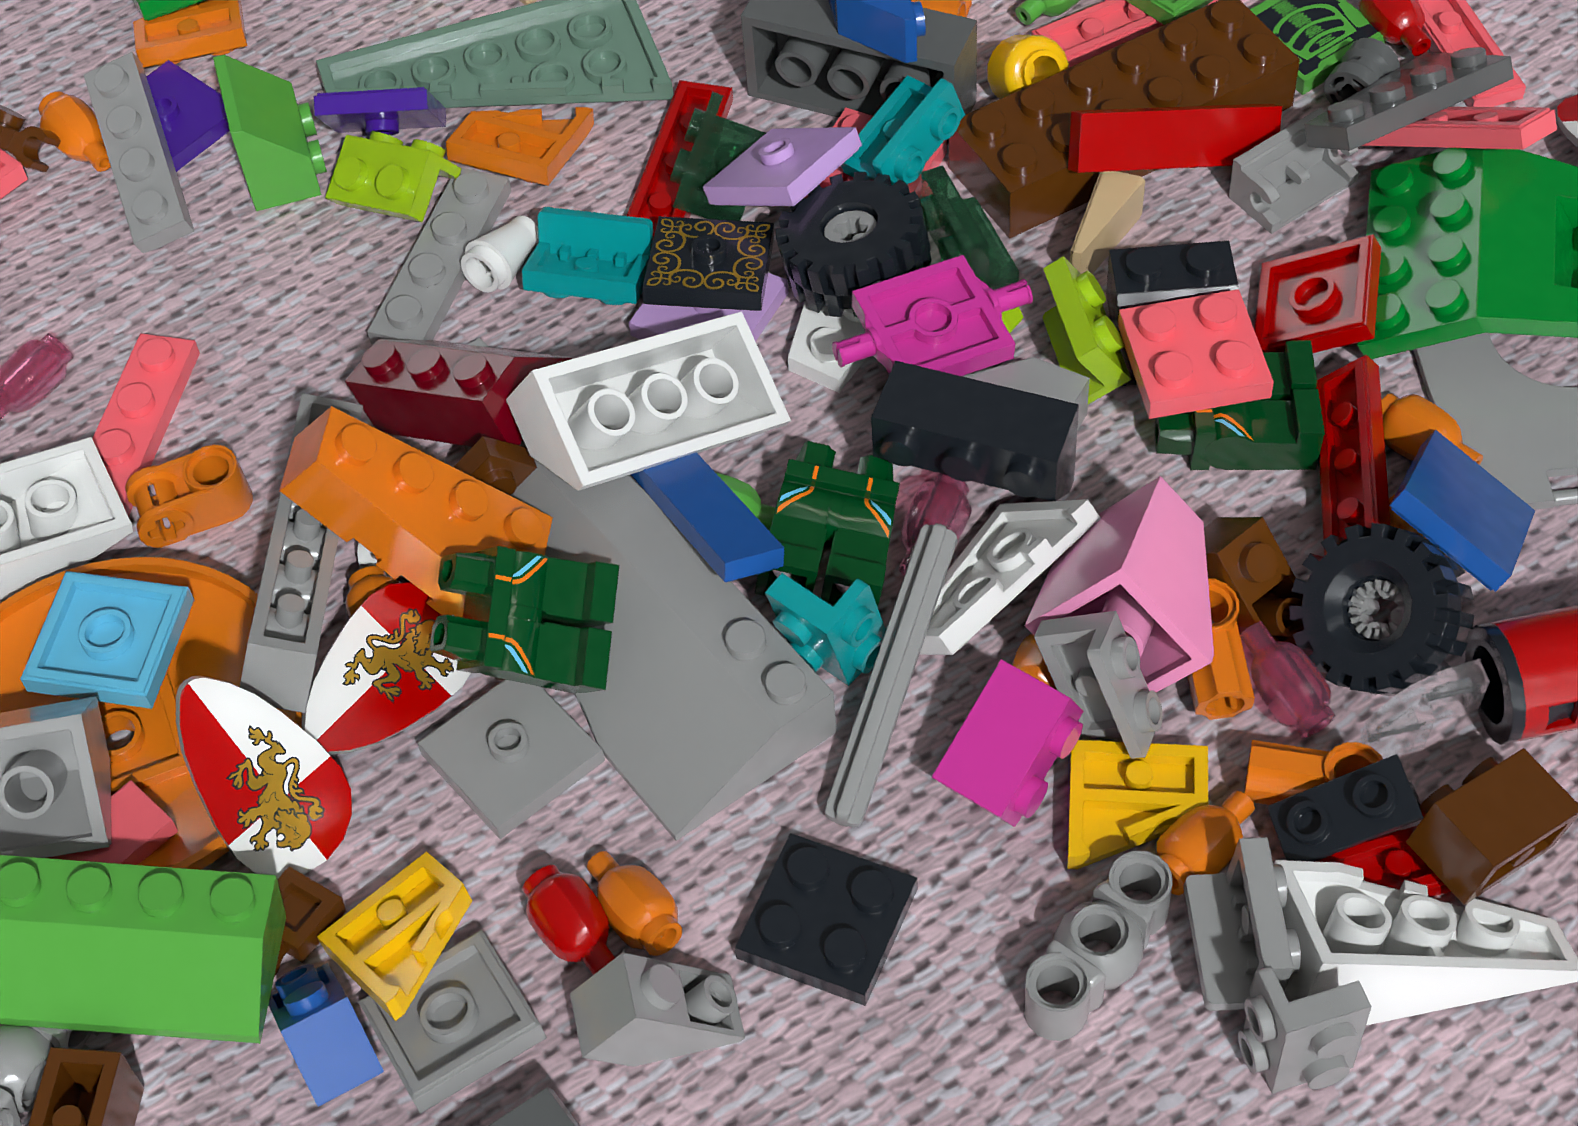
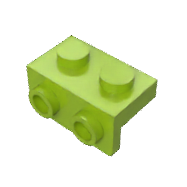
M376 131L371 132L369 139L346 135L325 198L338 205L423 223L437 177L457 179L462 168L443 158L445 149L424 140L413 139L410 147L403 145L401 140Z
M1063 256L1043 268L1056 306L1046 311L1042 318L1060 367L1089 377L1088 404L1130 381L1131 377L1120 351L1124 347L1122 338L1113 322L1107 317L1103 307L1106 297L1100 284L1090 271L1087 270L1081 274Z

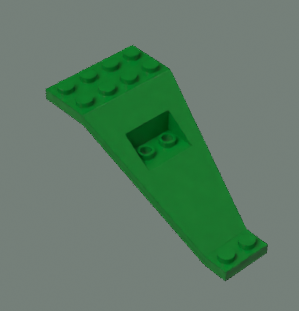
M1448 148L1443 151L1371 170L1366 236L1374 234L1381 246L1375 336L1374 339L1358 342V347L1363 355L1375 359L1482 333L1578 338V166L1519 149Z

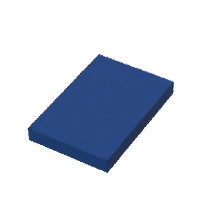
M1437 430L1421 445L1389 505L1392 511L1430 542L1438 546L1441 551L1490 591L1494 590L1495 592L1512 576L1535 513L1531 506Z

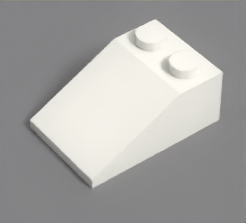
M92 437L0 464V603L42 579L85 565L133 532L132 523Z

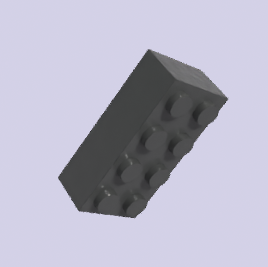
M749 0L741 14L748 96L838 118L845 108L874 116L905 77L909 75L931 87H934L942 78L951 82L966 115L972 111L977 101V20L923 8L926 34L925 36L917 37V61L904 63L839 35L828 0Z

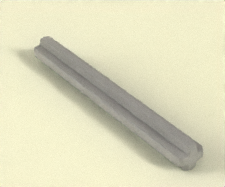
M925 524L919 532L824 809L825 816L841 826L859 827L863 823L958 541L956 533L947 529L942 524Z

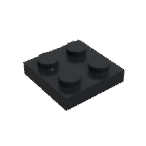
M790 833L735 946L736 959L866 1006L918 890V878Z

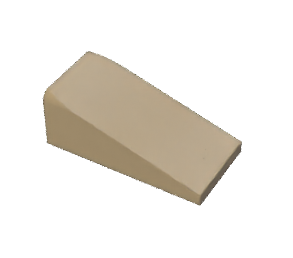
M1118 171L1100 172L1070 251V263L1081 274L1087 270L1093 274L1108 257L1109 250L1114 249L1140 219L1145 192V179L1141 176Z

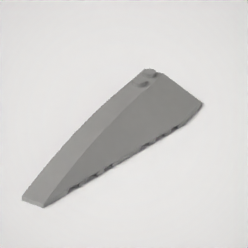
M477 338L476 340L467 344L474 346L489 347L480 338ZM524 440L519 446L526 447ZM465 446L466 452L472 447ZM535 460L537 468L517 487L511 496L553 517L545 556L584 563L598 561L620 565L613 623L592 627L612 631L606 690L575 693V696L591 727L596 743L603 749L605 758L675 841H677L835 734L837 730L834 692L731 581L724 582L651 497L629 475L578 491Z

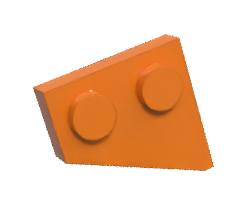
M205 0L199 4L190 5L149 21L140 18L133 22L135 50L143 68L154 65L161 66L168 60L177 64L183 59L207 54L215 56L225 55L236 48L247 46L241 0Z
M575 107L576 116L574 119L542 120V109H519L514 112H501L498 110L471 111L447 139V159L473 166L476 169L489 170L523 179L526 182L549 186L594 125L593 109Z

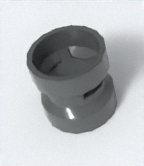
M1361 38L1354 41L1342 57V63L1338 64L1325 80L1324 92L1327 100L1331 105L1344 101L1398 69L1400 64L1397 55L1388 45L1374 38Z

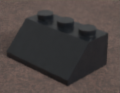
M895 360L871 416L873 457L885 459L898 466H913L945 474L962 482L973 481L1009 490L1022 497H1037L1049 501H1057L1070 493L1074 482L1079 404Z

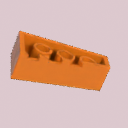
M333 406L328 408L294 437L279 490L345 542H349L354 538L371 551L378 560L375 565L392 578L397 579L402 575L429 596L426 604L439 614L454 615L462 618L465 595L441 591L438 584L442 557L453 553H474L496 546L545 555L553 517Z

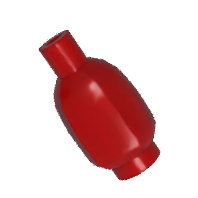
M1359 0V11L1383 35V39L1387 43L1397 46L1405 45L1414 56H1420L1429 50L1432 41L1422 30L1425 23V14L1417 0Z
M547 865L534 872L525 881L522 890L528 897L526 906L528 921L542 942L558 958L567 962H584L593 975L615 959V956L606 946L609 935L608 917L596 895L580 876L571 873H561L556 865Z

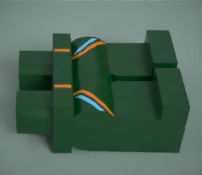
M1311 340L1286 341L1284 352L1263 353L1274 381L1271 398L1156 418L1154 425L1156 454L1189 455L1190 470H1209L1210 465L1223 470H1316L1325 432L1319 391L1316 389L1317 378Z
M807 441L803 444L796 460L788 459L784 480L769 530L784 546L783 567L774 570L806 577L797 583L814 593L824 545L832 546L821 599L834 606L843 596L835 584L850 587L856 579H860L870 586L878 607L884 584L886 560L900 486L899 482L893 481V464L885 459L873 457V455L869 454L860 457L857 473L833 468L836 451L831 449L829 445ZM773 570L757 575L754 594L766 596L765 592L777 579Z
M501 546L474 553H453L443 556L440 561L438 577L440 590L465 595L463 618L451 615H442L436 618L432 626L430 650L433 653L456 660L457 671L481 673L491 677L573 694L606 690L612 631L592 627L613 623L620 565L598 561L591 563L552 558L532 552L516 551V549Z

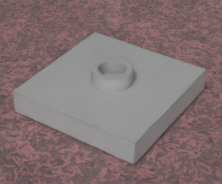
M504 680L418 742L421 755L499 839H502L605 761L603 749L542 687L510 680Z
M482 930L440 954L407 1011L397 1021L370 996L359 1001L362 1010L420 1114L547 1038L534 1013Z

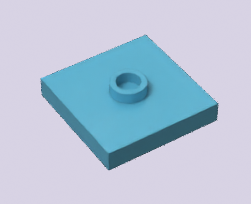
M66 571L20 678L27 692L77 699L97 696L99 702L152 709L194 602L189 587Z

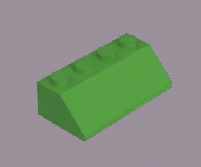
M0 855V1024L261 1044L286 922V913L277 876Z

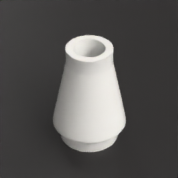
M520 215L515 217L510 223L469 242L465 248V255L461 259V268L466 279L475 288L487 293L493 292L497 288L500 290L507 288L532 249L539 243L538 226L530 218Z

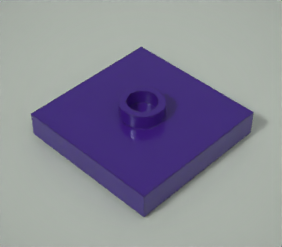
M168 60L146 77L177 172L227 134L230 129L222 94Z
M425 87L317 93V96H314L315 116L337 133L366 131V134L370 135L372 131L387 135H394L399 133V129L446 127V108Z

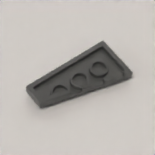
M1482 47L1466 48L1453 53L1425 52L1346 100L1328 106L1326 112L1305 123L1308 147L1347 151L1360 147L1513 79L1511 56L1486 55V50Z

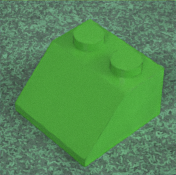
M226 55L213 57L230 133L256 211L322 195L317 175L326 173L327 169L318 139L309 142L307 140V137L317 135L309 102L298 104L292 83Z

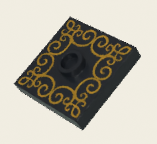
M659 216L642 287L643 304L762 311L774 243V223Z

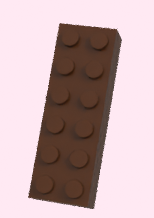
M1218 0L966 114L960 121L956 132L949 138V169L1010 239L1089 202L1100 172L1077 173L1068 170L1071 111L1270 103L1282 106V111L1293 107L1300 59L1241 0ZM1158 169L1128 170L1118 172L1143 177Z

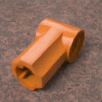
M1208 579L1211 620L1215 622L1212 624L1214 657L1209 665L1187 676L1195 715H1203L1208 717L1209 720L1234 717L1243 711L1251 709L1255 700L1236 621L1239 613V599L1230 586L1217 579Z
M1252 740L1244 793L1253 803L1271 805L1383 760V758L1371 746L1359 742H1346L1335 746L1331 751H1323Z

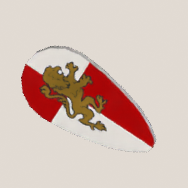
M411 582L388 584L371 594L345 623L323 658L311 682L306 711L302 713V729L313 737L329 755L347 754L372 747L400 733L434 712L463 687L471 674L469 672L457 671L456 660L431 652L432 626L436 618L442 615L426 604L429 596Z
M192 676L183 681L176 694V726L181 752L204 808L232 855L254 873L276 875L277 879L289 866L304 875L327 861L344 840L352 816L351 788L342 768L313 737L281 711L254 693L224 680L204 676Z

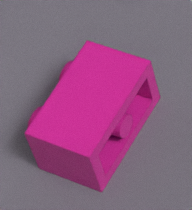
M1001 659L936 768L932 778L951 791L1015 827L1022 816L1026 818L1031 817L1042 803L1048 789V782L1044 781V778L1057 756L1064 759L1076 745L1083 728V724L1078 720L1084 711L1070 697Z

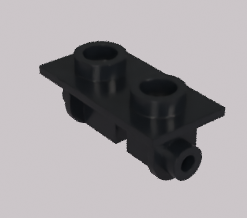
M1398 754L1266 806L1288 861L1315 862L1424 819L1419 807L1421 801L1412 782H1409Z

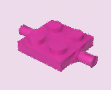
M964 255L948 259L852 291V308L864 328V333L839 342H833V354L835 360L838 361L839 367H844L847 364L873 356L885 366L889 374L896 360L964 376L1014 359L1016 343L1002 321V312L1025 304H1031L1033 302L1032 291L1025 279L993 290L976 277Z

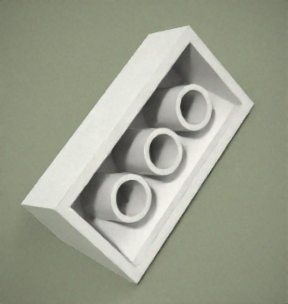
M742 311L532 370L506 399L530 456L578 491L696 452L700 453L783 427L791 422Z

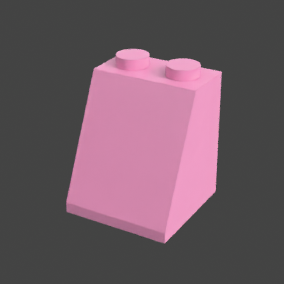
M1161 476L1099 513L1098 515L1101 519L1053 562L1024 625L1035 636L1042 620L1116 611L1126 636L1132 637L1138 646L1140 669L1149 691L1153 690L1156 693L1209 665L1214 657L1204 523Z

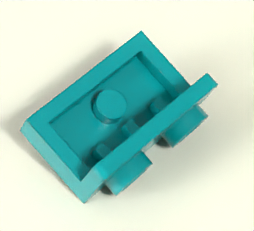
M907 75L858 134L862 146L841 165L843 172L853 178L854 172H867L868 180L874 181L878 173L890 175L892 185L899 179L906 184L914 182L922 173L925 163L944 140L953 136L960 121L965 116L953 84L942 78L934 87H931Z
M543 207L538 214L539 243L522 269L523 290L542 292L551 298L575 296L599 299L608 305L637 303L643 292V282L653 244V222L650 219L553 207Z
M781 573L765 594L776 615V618L773 620L774 626L786 637L787 642L815 672L821 667L848 686L861 673L867 674L872 671L886 628L870 586L862 580L856 579L838 602L831 606Z

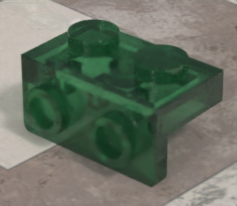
M712 92L706 111L695 108L684 140L694 144L692 151L680 148L670 177V181L680 184L673 207L706 219L741 221L746 206L710 204L703 186L766 133L717 116L723 95Z
M943 165L921 172L922 197L919 199L924 213L927 232H929L939 250L941 261L964 255L976 277L993 290L1018 282L1019 270L978 200L974 197L963 200Z

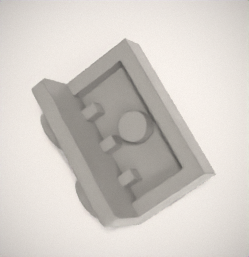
M1109 611L1042 620L1034 638L1057 691L1070 697L1084 711L1078 720L1083 724L1079 740L1097 741L1122 738L1131 759L1146 757L1155 731H1158L1162 725V706L1157 693L1153 690L1149 691L1140 669L1138 646L1132 637L1126 636L1117 612Z
M1268 837L1239 838L1226 874L1189 875L1183 887L1204 1006L1210 1011L1245 1009V1000L1250 998L1255 971L1258 969L1272 966L1283 991H1285L1291 974L1298 973L1300 969L1301 952L1299 938L1295 929H1286L1282 911L1287 901V880L1284 868L1281 864L1273 865Z
M1272 966L1255 971L1250 998L1245 1000L1246 1018L1243 1030L1238 1032V1041L1248 1069L1253 1074L1262 1071L1272 1094L1307 1083L1310 1089L1326 1088L1343 1080L1349 1074L1350 1069L1354 1066L1372 1008L1360 981L1351 982L1288 1002Z

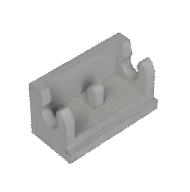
M1321 107L1233 159L1229 198L1271 234L1358 181L1359 172L1349 161L1340 156L1337 149L1308 147L1304 124L1326 112ZM1358 147L1350 151H1340L1346 156H1351L1358 151Z

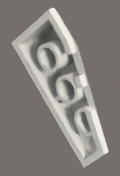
M1274 861L1273 865L1281 864L1283 866L1287 880V901L1285 907L1282 908L1286 929H1295L1297 932L1301 952L1300 969L1298 973L1291 974L1284 991L1288 1002L1359 980L1372 1006L1366 1024L1371 1025L1578 982V958L1555 919L1479 899H1473L1465 907L1428 897L1426 885L1404 880L1400 890L1363 881L1362 868L1343 863Z

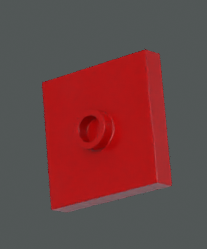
M1374 234L1261 263L1254 331L1263 353L1284 352L1286 341L1311 340L1312 351L1316 353L1374 339L1381 246Z

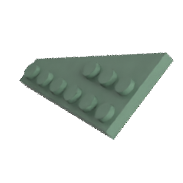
M543 0L316 60L325 93L425 87L445 108L672 100L674 96L671 79L636 0Z

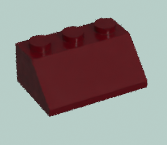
M378 339L363 354L360 363L345 380V383L358 403L363 405V410L373 426L386 434L473 447L482 436L520 445L523 438L506 399L532 370L571 360L572 358L443 341Z

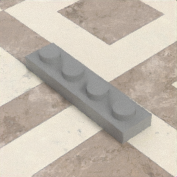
M130 52L84 74L134 245L142 253H146L194 232L158 112L140 60L133 52Z
M462 168L457 179H450L367 331L371 345H374L378 339L433 341L466 279L461 268V259L465 255V248L469 242L491 231L511 193L508 177Z

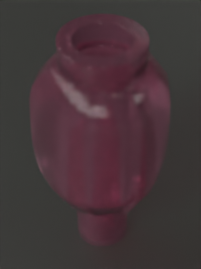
M47 333L40 340L25 341L0 365V421L9 412L22 413L31 410L45 400L64 381L67 373L66 365L73 359V356L51 334Z
M940 473L935 476L933 481L924 482L916 491L907 509L901 530L902 542L907 550L899 565V571L904 576L919 532L925 524H942L947 529L956 533L957 540L960 538L972 512L971 504L967 499L969 487L965 482L955 480L948 475Z
M1257 622L1242 632L1240 637L1254 656L1250 668L1253 684L1263 703L1276 721L1282 726L1291 729L1295 728L1302 738L1310 737L1328 726L1336 717L1329 706L1332 692L1311 659L1298 646L1292 643L1276 642L1263 622Z

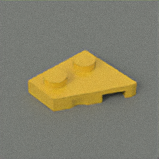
M1078 740L1070 752L1067 869L1083 868L1159 838L1178 818L1196 807L1208 805V746L1151 743L1146 757L1131 759L1124 742Z
M426 851L320 933L317 938L327 955L397 1021L407 1011L472 903V899L464 884Z

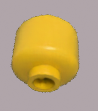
M1013 35L1002 40L992 51L987 63V80L991 91L998 99H1001L1068 69L1069 63L1065 51L1056 41L1043 35Z

